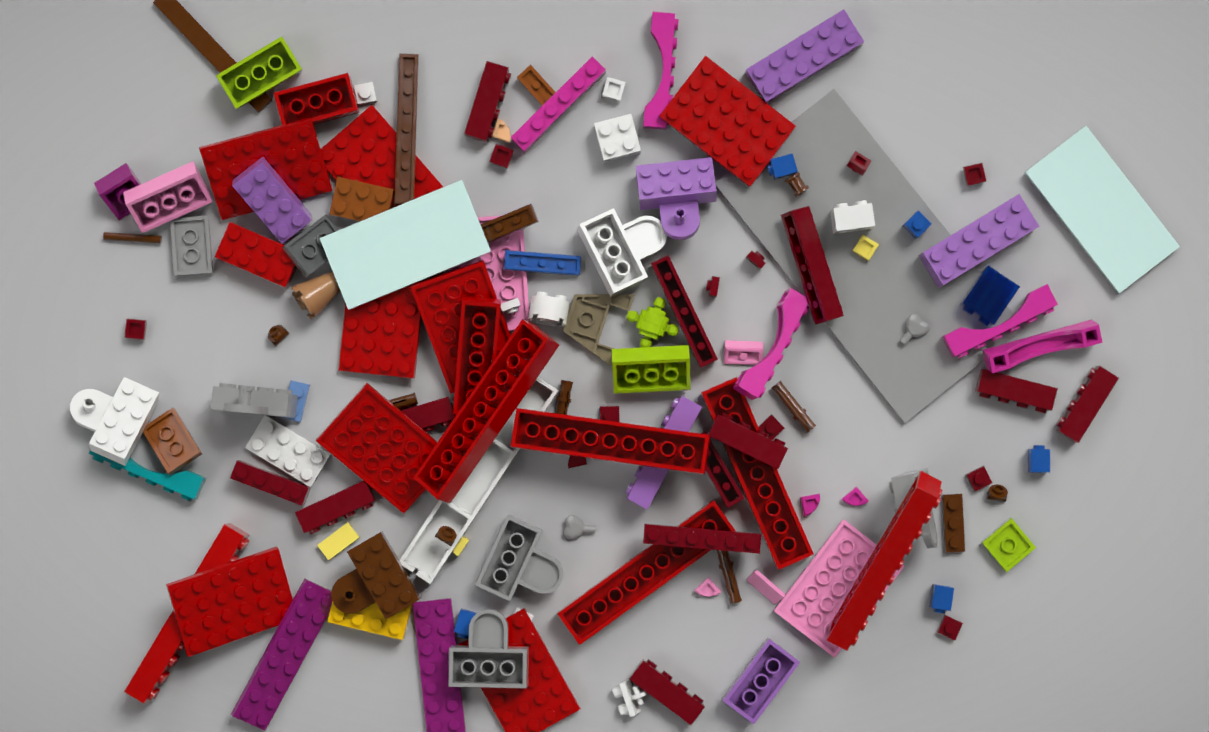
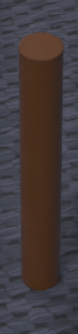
M104 232L103 240L161 244L162 236Z

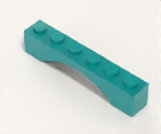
M89 451L88 453L93 455L92 459L100 463L104 461L111 463L110 467L119 471L123 468L128 471V475L139 478V476L146 478L145 482L153 486L160 484L164 486L163 490L172 494L176 491L181 494V498L188 501L198 499L206 481V477L189 470L174 473L170 476L166 473L149 470L139 465L131 457L126 466L95 452Z

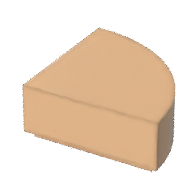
M498 119L492 137L510 143V130L502 120Z

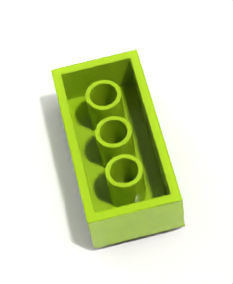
M281 36L217 74L216 78L237 110L301 72L302 68Z
M689 345L612 349L614 394L691 390Z

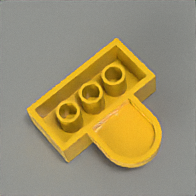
M332 601L328 622L403 640L412 605L385 619L376 603L358 613L347 614L338 610Z

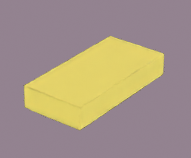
M347 522L317 546L329 561L360 537L350 523Z

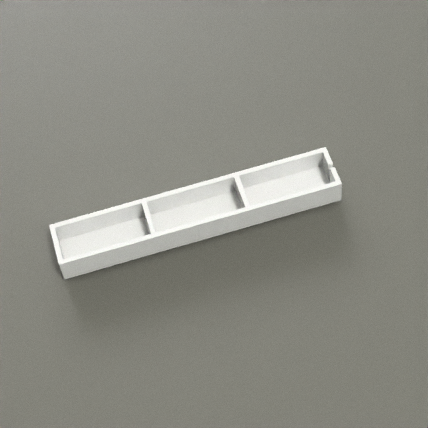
M537 377L517 408L545 412L559 390ZM516 409L452 502L438 501L399 560L402 566L411 572H414L417 568L419 571L416 575L429 584L433 582L520 450V448L511 447ZM448 526L455 530L457 537L452 546L435 537L440 527Z

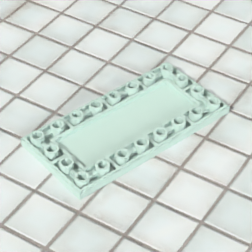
M1084 126L1025 172L1118 294L1180 247L1087 126Z
M463 180L320 238L348 310L491 252Z

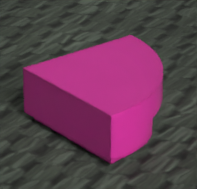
M857 487L842 498L845 503L853 506L864 505L869 502Z
M820 494L801 497L804 516L815 511L820 502Z

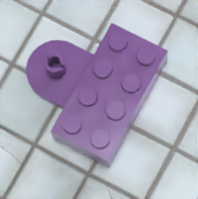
M712 157L636 166L640 210L659 208L662 229L668 237L675 240H686L693 237L700 226L698 204L717 202Z

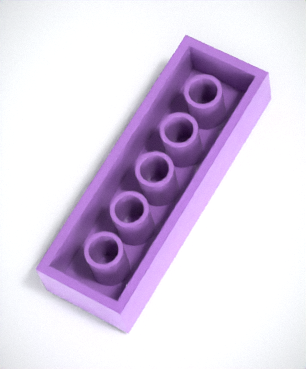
M843 9L746 69L745 74L760 98L769 103L857 49L864 43V40Z
M1020 194L918 256L937 287L940 288L1040 226Z
M680 396L679 399L675 398L670 407L673 409L671 415H666L661 425L664 426V429L689 432L702 406L683 396ZM639 466L634 475L637 477L635 483H630L625 492L628 494L627 499L648 509L669 469Z

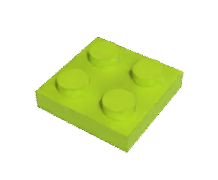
M1012 518L1008 519L981 542L1005 572H1008L1036 548Z

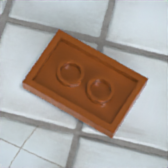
M337 177L329 214L363 221L391 208L394 189Z
M173 407L147 424L143 431L170 476L202 455L201 450Z

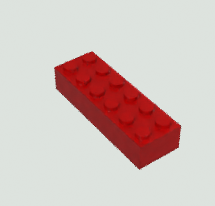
M462 296L453 414L459 412L497 356L501 299Z

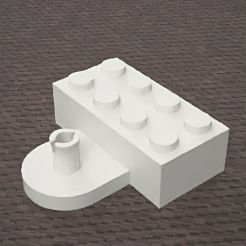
M614 208L579 224L577 228L610 297L636 286L648 278L640 260L660 251L667 239L659 219L653 216H642L622 225Z
M124 377L114 397L95 389H85L78 392L70 403V412L73 420L78 425L95 432L89 442L90 451L126 466L160 397L159 392Z

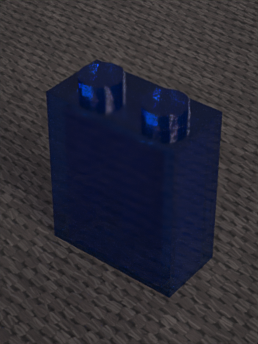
M987 265L960 305L963 306L962 310L967 314L978 316V321L985 326L989 324L992 326L995 325L1020 286Z

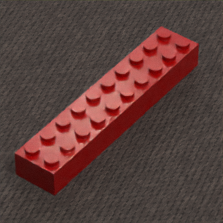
M522 319L413 478L437 500L451 503L560 345L535 324Z
M737 377L701 392L713 422L717 414L722 416L725 413L733 417L732 421L737 424L742 421L751 426L750 430L754 432L760 430L746 397L733 389L738 379ZM723 443L778 570L814 555L778 470Z
M516 408L511 447L705 475L710 435Z
M923 471L919 472L832 620L827 641L848 651L851 645L854 646L859 638L858 633L860 630L863 631L868 623V616L874 614L877 601L883 599L886 586L892 584L895 577L894 573L902 567L904 556H908L911 552L914 539L918 540L923 524L928 523L932 515V509H936L939 505L940 496L943 491L940 489L942 481Z
M714 500L677 525L681 527L736 531ZM651 544L562 608L557 614L578 644L581 645L711 551V549Z
M231 523L224 524L195 574L238 560L240 558L238 553L244 550L250 541L247 539L249 534ZM174 611L171 612L124 691L143 704L157 697L161 690L158 688L159 685L166 682L170 675L168 670L177 664L180 659L179 652L185 649Z

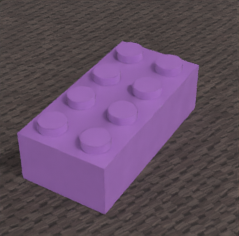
M261 157L233 179L232 186L281 244L312 221V214L264 157Z
M767 638L723 696V702L755 724L799 665L800 661L770 638Z

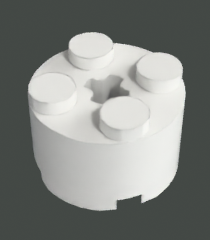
M537 292L531 298L528 320L532 321L533 318L536 319L537 324L557 327V323H562V327L566 326L570 303L566 301V296L556 295L551 297L548 296V293Z

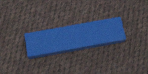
M505 250L503 270L580 275L581 256Z

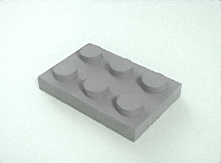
M209 216L182 217L171 220L170 230L174 276L213 273Z

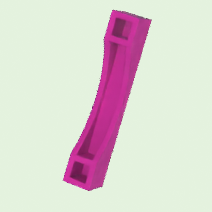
M652 12L651 35L661 52L663 74L656 94L645 106L643 128L666 130L668 125L658 116L673 98V95H669V88L674 85V76H671V68H675L676 57H672V51L677 48V38H674V30L678 31L679 19H675V13Z
M592 56L511 136V140L526 153L549 127L606 73V69Z
M1048 284L1028 293L1017 312L1002 324L982 330L961 327L942 336L951 356H957L959 359L969 354L967 350L973 347L977 350L986 345L985 341L989 339L995 341L1003 337V332L1009 330L1011 333L1020 328L1019 324L1025 321L1029 324L1037 320L1036 315L1042 312L1044 315L1053 312V307L1058 304Z
M792 288L783 293L776 307L778 329L772 348L757 365L741 372L733 387L734 390L751 400L758 397L761 398L764 394L766 382L770 381L773 377L775 365L781 362L784 348H788L790 345L792 333L798 330L801 324L799 322L801 316H804L809 309L807 297Z
M1091 319L983 349L982 351L986 368L995 373L1010 369L1025 360L1042 354L1066 349L1085 348L1103 342L1099 324Z

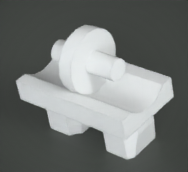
M630 679L621 682L612 689L615 698L623 696L625 703L618 706L620 715H630L632 717L641 712L639 705L644 704L642 697L647 695L646 691L640 692L638 685L633 687Z

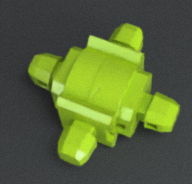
M657 297L653 303L655 305L654 308L648 306L647 311L642 309L640 315L632 310L627 313L626 319L632 323L637 322L636 328L640 330L639 334L644 336V338H641L640 347H651V339L658 340L659 336L664 338L665 332L671 336L678 335L680 328L672 323L669 325L670 319L666 317L667 313L661 311L666 303L664 298Z

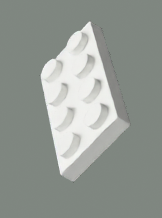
M264 415L245 447L309 487H312L331 456L330 453L267 415Z

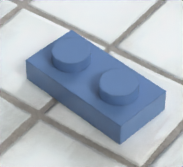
M290 381L289 390H292V394L298 395L296 418H282L301 422L309 392V384Z

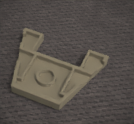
M574 294L563 332L612 366V349L615 348L599 344L610 306L630 311L635 294H617L612 297L609 294Z

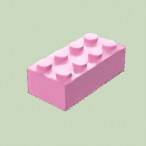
M194 161L123 192L125 204L142 233L212 203L210 190Z

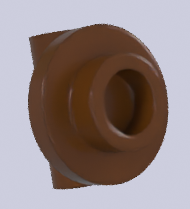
M276 325L269 330L268 339L277 346L289 332L282 325Z
M992 485L987 492V499L1007 501L1008 491L1002 485Z
M442 526L435 537L452 546L457 534L451 527Z

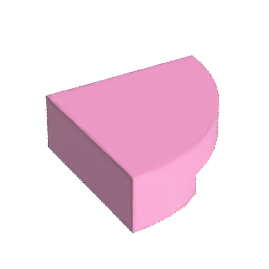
M709 577L694 590L698 594L707 597L716 596L721 593Z

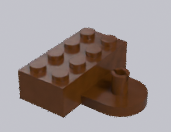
M383 531L347 551L356 569L338 579L333 585L331 592L332 601L341 612L347 614L358 613L376 603L385 619L421 599Z

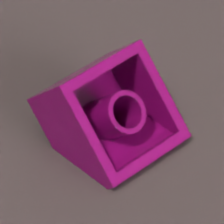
M125 163L96 181L94 185L99 196L116 218L121 220L130 214L125 204L123 192L139 186L141 183L129 165Z

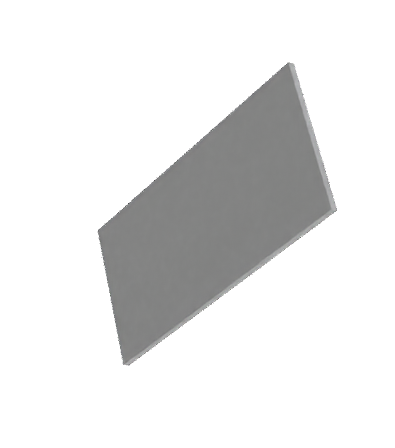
M833 89L792 121L796 127L772 157L773 159L793 153L800 178L805 185L809 186V189L795 197L794 191L785 182V180L793 175L774 180V177L769 175L767 165L750 187L730 172L726 173L715 183L718 190L799 292L805 297L806 294L781 215L795 209L810 207L844 314L840 318L824 323L900 419L906 423L983 362V349L1007 343L1021 332L1024 326L1019 324V329L1011 333L1007 330L1002 333L1003 337L992 341V339L985 341L986 345L977 350L974 347L967 350L969 354L959 359L957 356H951L942 336L961 327L981 330L992 328L1002 324L1014 314L976 266L940 288L937 287L918 255L951 235L836 90ZM855 151L871 160L863 176L847 167ZM867 200V203H872L875 227L869 230L833 234L830 211L836 204L848 203V206H853L855 202ZM919 210L932 224L915 239L902 225ZM862 235L879 244L869 261L852 251ZM911 314H917L921 321L929 324V331L921 337H912L905 345L900 339L907 332V319Z

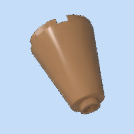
M333 271L290 288L294 291L292 295L300 308L309 312L307 316L311 320L316 318L341 291Z

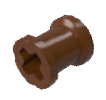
M799 172L785 180L794 191L795 197L809 189V186L805 185L800 178Z

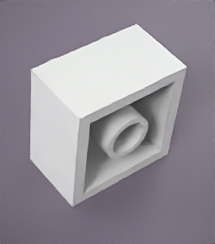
M631 114L594 123L604 163L641 153Z
M867 200L857 201L853 206H848V203L836 204L830 211L833 234L869 230L875 227L872 203H867Z

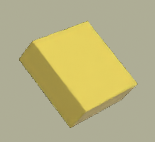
M862 235L852 251L869 261L879 244Z
M463 536L454 548L453 553L459 556L470 539Z

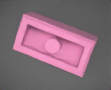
M725 341L724 364L757 365L763 359V342Z
M757 569L747 578V581L773 604H777L784 598L785 593Z

